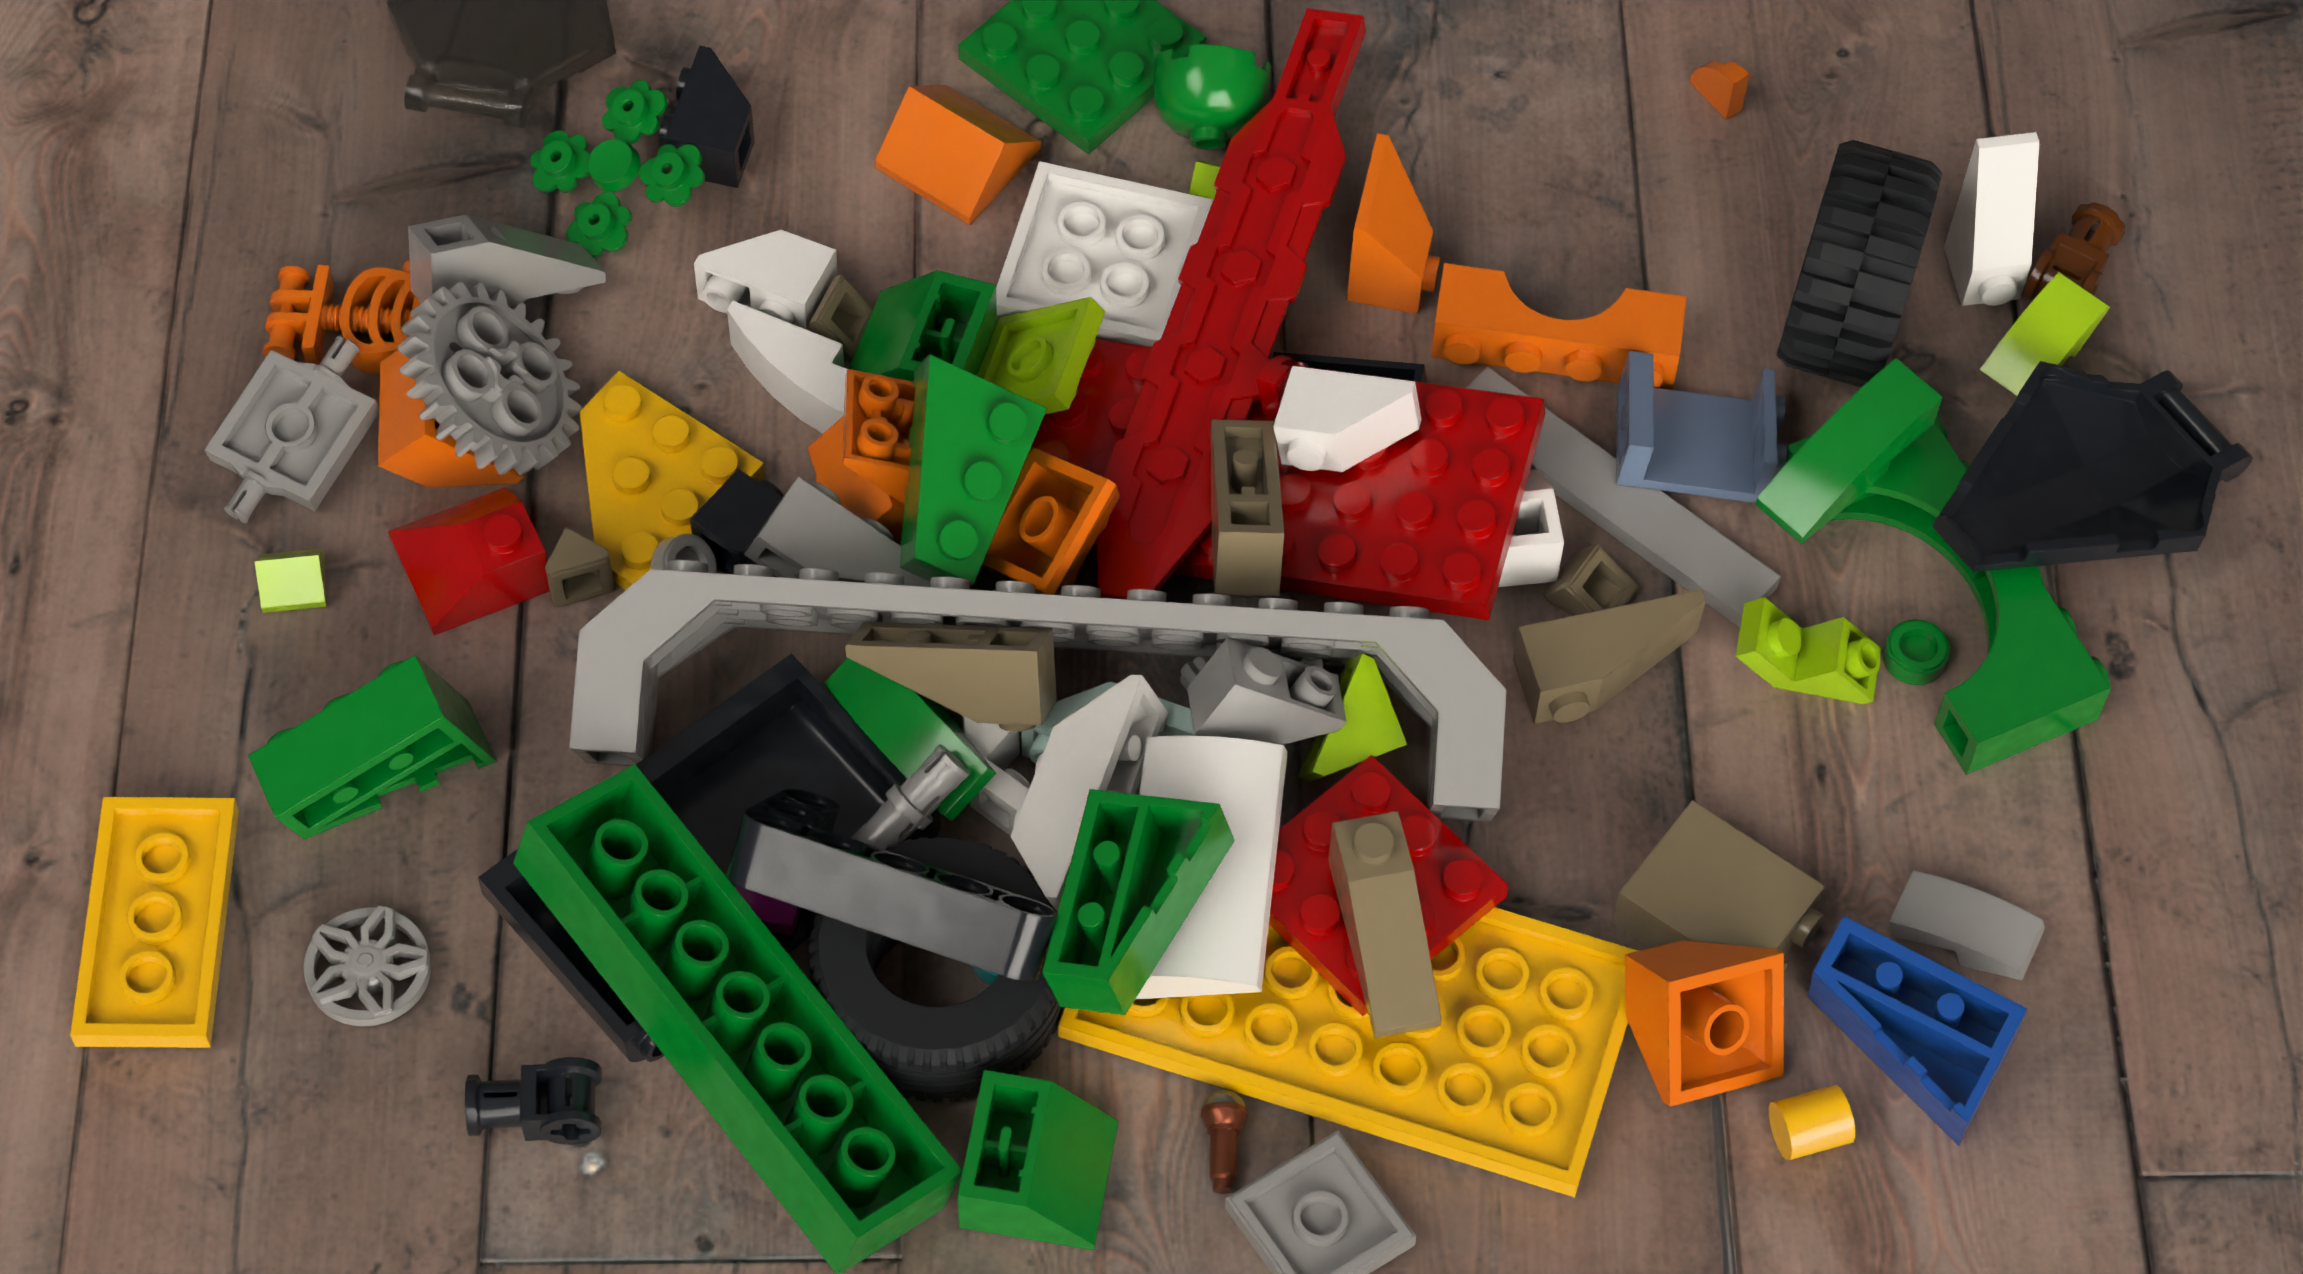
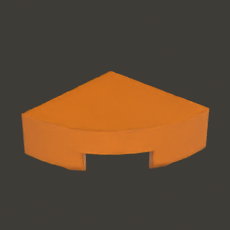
M1713 60L1696 69L1692 73L1689 82L1727 120L1742 111L1750 73L1733 61L1722 64Z

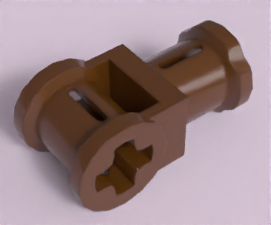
M2092 202L2079 205L2072 215L2073 227L2067 235L2060 231L2051 247H2047L2043 251L2027 281L2023 296L2031 300L2034 299L2058 272L2074 281L2092 295H2095L2109 254L2106 252L2110 246L2117 245L2125 234V225L2119 219L2118 214L2109 207ZM2098 221L2097 229L2095 231L2092 230V224Z

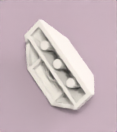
M1143 675L1128 676L1053 726L1044 752L1037 759L1035 775L1024 803L1015 815L1013 831L1010 837L1045 897L1057 912L1089 789L1139 795L1146 737H1158V733L1165 731L1168 711Z

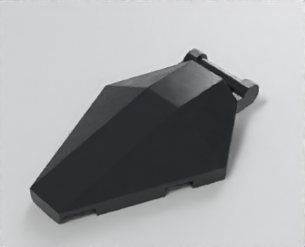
M2040 361L2020 390L2005 417L2001 418L1961 478L1957 489L1936 517L1932 527L1973 572L2197 551L2206 536L2218 482L2222 480L2229 482L2238 477L2250 465L2253 457L2240 443L2232 445L2181 392L2183 384L2170 370L2161 372L2141 384L2109 382L2103 375L2087 374L2082 370Z

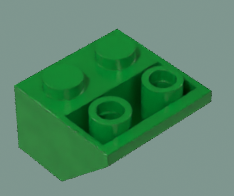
M936 270L881 290L849 369L914 382L915 367L930 354L977 376L997 325L996 285Z
M984 1070L958 1191L959 1228L1095 1250L1118 1130V1120L1052 1081Z

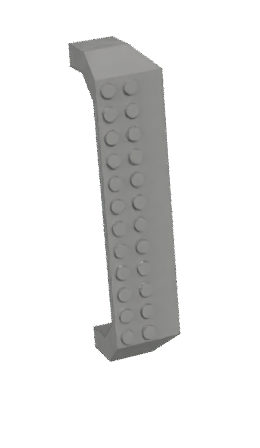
M671 560L668 563V570L650 569L579 630L569 749L588 764L632 766L653 752L659 678L734 628L854 635L863 622L1053 628L1054 648L1183 657L1206 656L1211 658L1225 639L1230 638L1254 647H1263L1274 654L1298 662L1303 658L1322 659L1323 666L1345 667L1347 660L1362 653L1375 659L1383 683L1431 727L1427 808L1440 819L1491 822L1500 809L1506 688L1445 620L1429 619V610L1421 607H1391L1390 616L1363 615V605L1348 602H1328L1324 604V612L1300 611L1298 610V601L1284 598H1261L1258 601V608L1232 606V597L1220 594H1194L1193 602L1190 604L1166 602L1167 594L1165 592L1145 589L1128 590L1127 599L1100 598V588L1082 585L1062 586L1061 595L1035 594L1034 584L1019 581L996 582V591L971 590L969 589V580L955 577H932L930 587L904 585V576L891 573H866L865 581L861 583L838 581L839 573L827 569H800L799 578L773 577V568L762 565L738 564L734 565L733 574L709 573L708 564L703 562Z

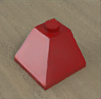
M506 487L388 531L389 538L433 635L550 592L545 570L547 563L545 549L522 501Z

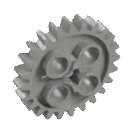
M458 282L450 290L445 286L441 287L410 312L413 318L401 328L408 338L398 345V351L410 359L399 368L400 373L416 381V385L406 393L408 397L423 399L427 407L421 411L419 417L421 420L436 419L440 424L436 432V438L439 441L449 435L456 440V456L460 458L471 450L474 452L477 468L483 469L493 461L499 475H504L514 468L521 476L532 468L536 470L541 469L571 445L568 438L579 430V426L572 418L582 410V406L571 399L570 396L580 389V385L564 376V372L573 366L572 362L557 358L553 352L559 347L560 340L558 338L545 340L541 335L545 321L540 318L530 323L525 319L526 304L520 302L511 309L507 305L505 291L500 289L489 298L483 283H478L471 290H468L463 282Z

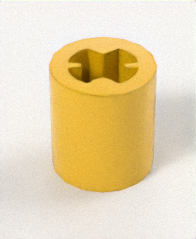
M1837 1084L1773 1101L1769 1104V1122L1773 1138L1778 1150L1786 1160L1796 1159L1854 1142L1855 1124L1852 1111L1844 1092Z

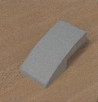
M1913 870L1889 921L1895 938L1955 951L1961 967L2023 980L2046 928L2042 919L2003 899L1949 879Z

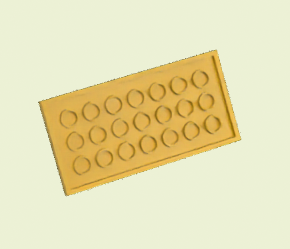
M1494 907L1431 960L1442 1020L1441 1026L1374 1038L1368 1013L1362 1016L1269 925L1262 992L1135 999L1126 1015L1065 1008L1058 1025V1037L1575 1198L1628 1025L1625 999V954L1637 952L1638 950Z

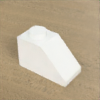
M1292 366L1273 426L1281 464L1293 465L1306 471L1323 469L1343 472L1419 430L1422 418L1415 381Z

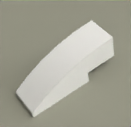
M732 300L727 308L730 343L742 362L772 397L809 426L822 434L844 416L845 374L847 369L844 368L843 344Z

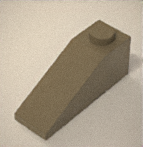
M1211 420L1212 563L1215 594L1234 595L1241 598L1280 595L1284 523L1276 437L1273 428L1274 421Z
M1703 590L1518 627L1513 662L1534 724L1551 720L1560 723L1572 722L1584 717L1589 712L1598 710L1697 634L1706 602Z
M863 622L845 645L847 658L977 723L999 724V727L1006 731H1025L1037 725H1042L1057 702L1053 628Z
M1399 812L1332 823L1328 862L1374 1038L1441 1026V1014L1416 877Z

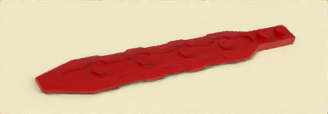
M1307 8L1273 99L1230 140L1214 182L1216 194L1198 242L1190 246L1179 274L1178 282L1181 287L1161 339L1153 343L1141 378L1144 384L1124 437L1116 441L1103 477L1117 485L1121 497L1110 514L1105 529L1097 537L1098 588L1101 589L1100 598L1127 599V591L1134 589L1159 591L1212 527L1211 420H1247L1253 402L1260 400L1256 377L1261 369L1270 361L1269 358L1288 305L1297 299L1307 271V264L1304 261L1323 209L1331 205L1347 160L1334 118L1366 34L1363 15Z

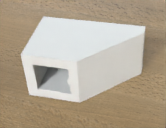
M784 230L774 231L700 254L694 262L698 299L706 302L713 309L727 313V308L733 300L808 330L809 323L832 280L838 275L836 249Z
M1537 469L1530 470L1498 587L1556 582L1558 578L1564 539L1554 488Z

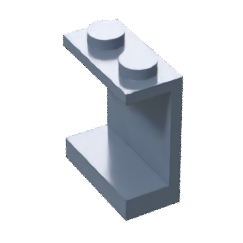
M1629 351L1616 390V485L1756 503L1757 497L1786 464V444L1777 442V433L1780 432L1784 420L1785 398L1784 396L1776 395L1775 370L1763 368L1752 400L1654 388L1653 354Z

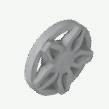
M379 905L377 907L351 910L333 918L325 925L322 924L313 934L304 959L305 982L314 1003L330 1018L352 1026H375L402 1016L419 1001L427 988L431 975V957L422 932L407 917L395 912L392 908ZM378 924L385 925L383 936L379 940L371 939L370 936ZM362 925L360 929L361 940L357 941L347 929ZM396 929L407 935L415 946L401 943L394 945ZM333 939L347 944L348 947L344 952L336 951L330 946L329 942ZM323 954L333 966H329L317 980V964L320 955ZM399 957L416 959L401 965H395L394 962ZM416 975L408 990L394 1001L393 979L401 981ZM343 977L344 984L325 990L335 979ZM383 991V1007H380L371 995ZM354 993L359 994V1000L368 1010L348 1009L334 1002L350 998Z

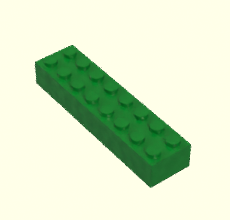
M636 764L527 821L513 864L836 1274H842L943 1210L963 1170Z

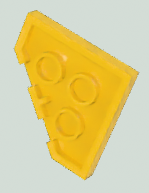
M620 371L579 412L594 542L607 549L613 581L624 590H627L651 569L653 553L663 540L682 534H692L690 519L737 469H740L757 481L765 477V468L762 461Z

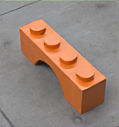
M1444 263L1430 357L1448 359L1453 363L1461 365L1476 363L1505 367L1519 373L1541 372L1569 376L1572 379L1585 382L1599 380L1619 383L1628 352H1643L1653 354L1654 388L1673 390L1680 359L1687 296L1625 288L1618 300L1605 311L1584 319L1563 320L1542 315L1526 306L1512 291L1504 271Z

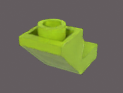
M1762 597L1744 603L1735 657L1774 688L1858 704H1867L1874 702L1877 674L1881 664V647L1845 617L1802 628L1768 599Z

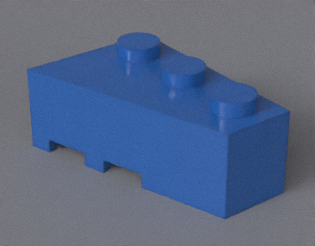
M1845 916L1841 919L1813 971L1807 995L1958 1146L2010 1050L2027 1012V1008Z

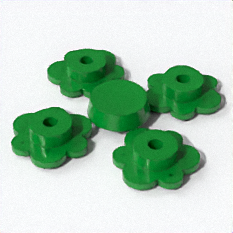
M644 80L635 81L630 88L624 86L616 87L606 97V107L609 111L603 115L602 125L606 130L613 132L615 139L600 143L590 154L587 152L588 141L584 136L573 135L569 137L564 131H554L544 139L543 149L535 151L530 158V164L536 170L533 175V184L543 193L552 192L557 188L563 193H569L576 188L577 179H583L589 175L594 184L599 189L605 191L598 194L592 203L583 202L575 208L574 216L576 220L569 225L566 231L567 240L582 244L593 258L602 255L604 250L616 252L626 245L628 231L625 227L631 223L632 213L627 207L621 206L618 197L611 192L620 191L628 187L636 179L638 173L641 181L648 186L646 189L647 198L653 203H660L665 200L672 207L685 205L692 196V188L699 187L705 180V173L699 167L702 162V154L697 147L691 144L683 145L678 149L671 144L663 145L657 151L656 158L647 160L641 166L639 153L631 145L636 143L642 134L652 135L659 129L660 122L658 117L665 112L668 104L665 95L659 90H651L649 84Z

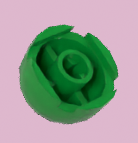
M1189 45L1188 57L1172 59V49L1165 50L1155 58L1153 83L1156 109L1161 120L1178 135L1190 139L1191 146L1202 150L1222 149L1226 146V141H1230L1268 103L1271 85V64L1266 60L1262 68L1255 65V53L1225 45Z

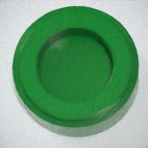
M1918 619L1906 620L1897 624L1890 631L1883 650V661L1890 674L1899 681L1910 685H1925L1935 681L1943 673L1950 654L1949 641L1944 632L1930 622Z

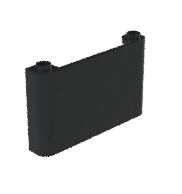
M792 653L636 764L725 876L744 811L784 789H800L814 792L836 801L840 808L833 832L851 838L888 800L886 792L894 784L901 786L907 780L864 733L846 710ZM936 809L931 814L933 821L924 830L917 828L906 840L919 839V837L935 838L941 827L940 812ZM517 850L478 877L483 896L630 1062H639L645 1059L653 1062L664 1056L513 864ZM801 908L794 936L771 933L789 954L810 938L811 932L814 929L815 917L819 913Z

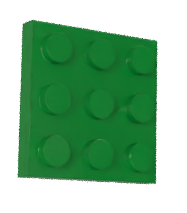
M1010 0L958 44L960 61L1089 155L1154 98L1155 58L1163 51L1172 49V59L1188 57L1189 45L1206 44L1207 37L1156 0Z

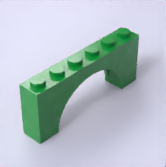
M1936 416L1932 427L1891 460L1885 476L1830 521L1847 519L1866 520L1889 525L1910 533L1943 555L1959 571L1976 597L1986 628V659L1979 669L1967 680L1945 692L1934 722L1935 727L1964 773L1968 775L2098 720L2110 693L2111 686L2108 673L2102 662L2097 657L2090 656L2077 637L2076 627L2069 612L2061 606L2058 607L2044 587L2043 577L2038 566L1973 572L1933 529L1932 526L1936 517L1951 498L1961 478L1970 466L1967 461L1960 460L1948 442L1944 424ZM1810 437L1787 445L1786 463Z

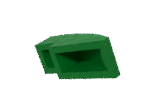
M1895 358L1862 386L1807 440L1757 497L1755 505L1800 544L1804 543L1885 476L1891 460L1934 425L1942 396Z
M849 658L824 682L825 686L846 712L907 779L920 768L939 744L946 747L965 765L964 767L970 771V775L936 808L950 821H953L996 775V772L941 704Z

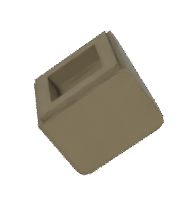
M1595 544L1575 552L1559 571L1557 581L1551 582L1543 596L1553 605L1574 616L1627 605L1640 586L1599 544Z

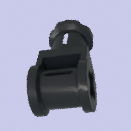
M564 1057L548 1061L545 1064L521 1065V1079L481 1081L478 1074L467 1075L465 1082V1113L468 1135L480 1136L483 1129L522 1127L525 1141L548 1140L553 1143L567 1145L593 1141L601 1135L602 1121L595 1115V1087L601 1083L602 1068L598 1063L590 1059ZM572 1096V1105L570 1106V1097Z

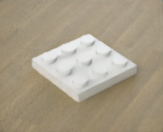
M1039 161L996 287L997 319L1003 316L1092 297L1106 311L1096 339L1152 347L1153 343L1162 337L1181 287L1178 282L1179 274L1190 246L1198 242L1213 199Z

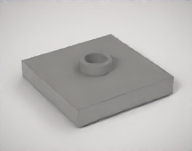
M1339 1130L1225 1198L1224 1208L1271 1274H1370L1414 1247L1416 1243V1234Z

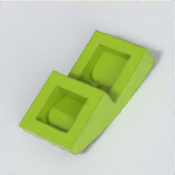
M2058 272L2012 325L1982 365L1980 371L2018 396L2040 361L2063 366L2069 356L2075 357L2108 312L2110 306Z

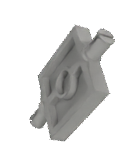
M337 336L319 365L296 362L270 350L204 450L210 461L237 473L243 480L228 504L224 507L225 512L236 520L239 518L240 522L247 523L265 493L284 496L316 511L379 414V406L375 399L350 388L341 378L356 354L360 351L353 342L348 339L345 341L344 337Z

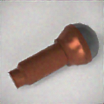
M1221 1090L1213 1092L1205 1099L1201 1107L1200 1117L1207 1128L1208 1135H1210V1179L1213 1181V1192L1228 1194L1233 1192V1181L1237 1178V1136L1240 1135L1241 1129L1248 1117V1109L1239 1095L1232 1091Z

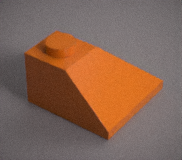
M1377 133L1354 226L1347 301L1418 314L1423 291L1435 292L1441 257L1430 255L1433 229L1389 135Z
M1681 940L1625 954L1626 1018L1663 1103L1671 1107L1784 1076L1783 952L1776 948Z

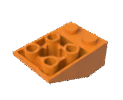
M847 369L845 374L842 464L904 504L905 489L908 486L911 453L909 436L910 428L913 426L914 382Z

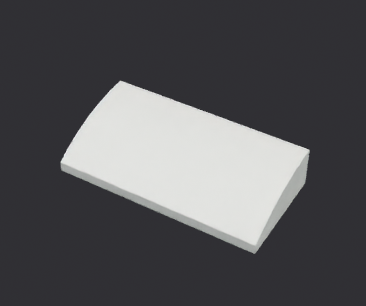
M1217 736L1146 737L1139 795L1220 804L1235 841L1136 999L1262 992L1288 753L1283 745Z

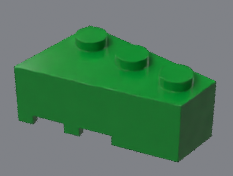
M929 354L914 370L913 388H915L913 426L910 428L909 436L911 453L908 486L905 489L900 568L928 581L932 577H955L969 580L971 586L974 584L1047 408Z
M416 655L405 661H398L388 665L379 673L377 678L350 694L341 695L330 700L323 707L322 711L293 728L283 729L275 733L268 740L267 744L248 755L274 817L303 839L381 809L378 797L415 782L420 793L440 785L436 774L470 760H474L478 769L497 762L469 701Z
M1089 789L1042 971L1060 1007L1126 1015L1235 841L1220 804Z

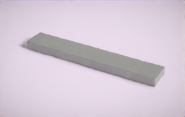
M1489 367L1466 387L1468 389L1528 396ZM1545 408L1546 414L1530 470L1537 469L1554 488L1556 496L1689 592L1702 589L1706 599L1705 603L1739 628L1744 603L1762 597L1768 599L1776 591L1781 579L1780 575L1661 490L1616 485V458Z

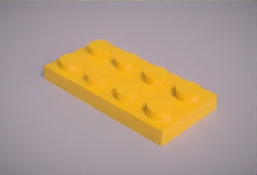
M103 797L70 1032L75 1047L211 1048L239 815L235 798Z

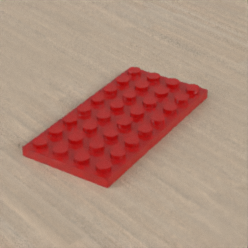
M1096 339L1094 348L1090 352L1077 386L1076 396L1071 402L1069 410L1044 415L1030 448V453L1034 447L1103 477L1115 443L1123 439L1144 384L1141 375L1152 347ZM1415 382L1422 418L1419 430L1343 472L1323 469L1306 471L1293 465L1281 464L1277 446L1284 523L1280 590L1394 607H1421L1428 609L1429 612L1482 620L1490 619L1546 414L1543 398ZM1261 400L1253 402L1247 420L1275 422L1274 418L1264 415ZM1212 527L1173 574L1214 580ZM1097 539L1085 561L1097 563Z

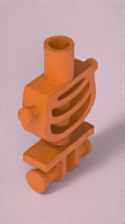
M410 260L403 264L402 271L385 267H374L364 270L349 285L342 306L339 304L334 306L332 304L335 286L330 265H317L313 290H304L310 282V274L305 269L298 266H284L280 268L278 272L279 290L271 294L269 303L273 313L267 316L265 330L270 335L269 341L264 345L262 353L266 358L270 350H273L294 360L296 353L293 348L294 341H302L301 348L305 363L319 365L327 328L329 331L334 329L338 332L341 330L345 341L347 339L350 340L360 350L351 362L354 368L367 374H380V362L397 351L398 345L408 338L401 328L413 318L410 312L421 304L411 292ZM358 331L364 333L366 331L369 334L371 344L357 340L355 333ZM385 332L387 335L391 333L394 342L384 341L383 333Z

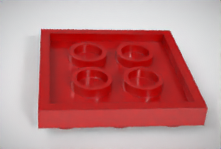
M1372 755L1279 828L1269 925L1362 1016L1368 1012L1328 862L1332 823L1399 812L1415 872L1431 960L1507 897L1509 887L1496 872Z

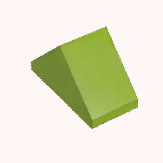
M1362 653L1347 660L1339 678L1347 722L1338 731L1314 737L1299 772V778L1311 782L1363 762L1370 755L1376 757L1407 745L1374 658Z

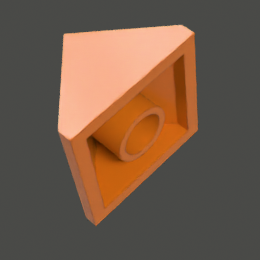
M948 85L909 86L876 156L875 168L966 224L971 225L1041 149V141Z

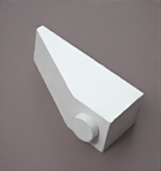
M2036 132L1976 139L1944 245L1961 306L1976 304L1996 306L2007 303L2010 300L2020 299L2032 264L2039 139Z

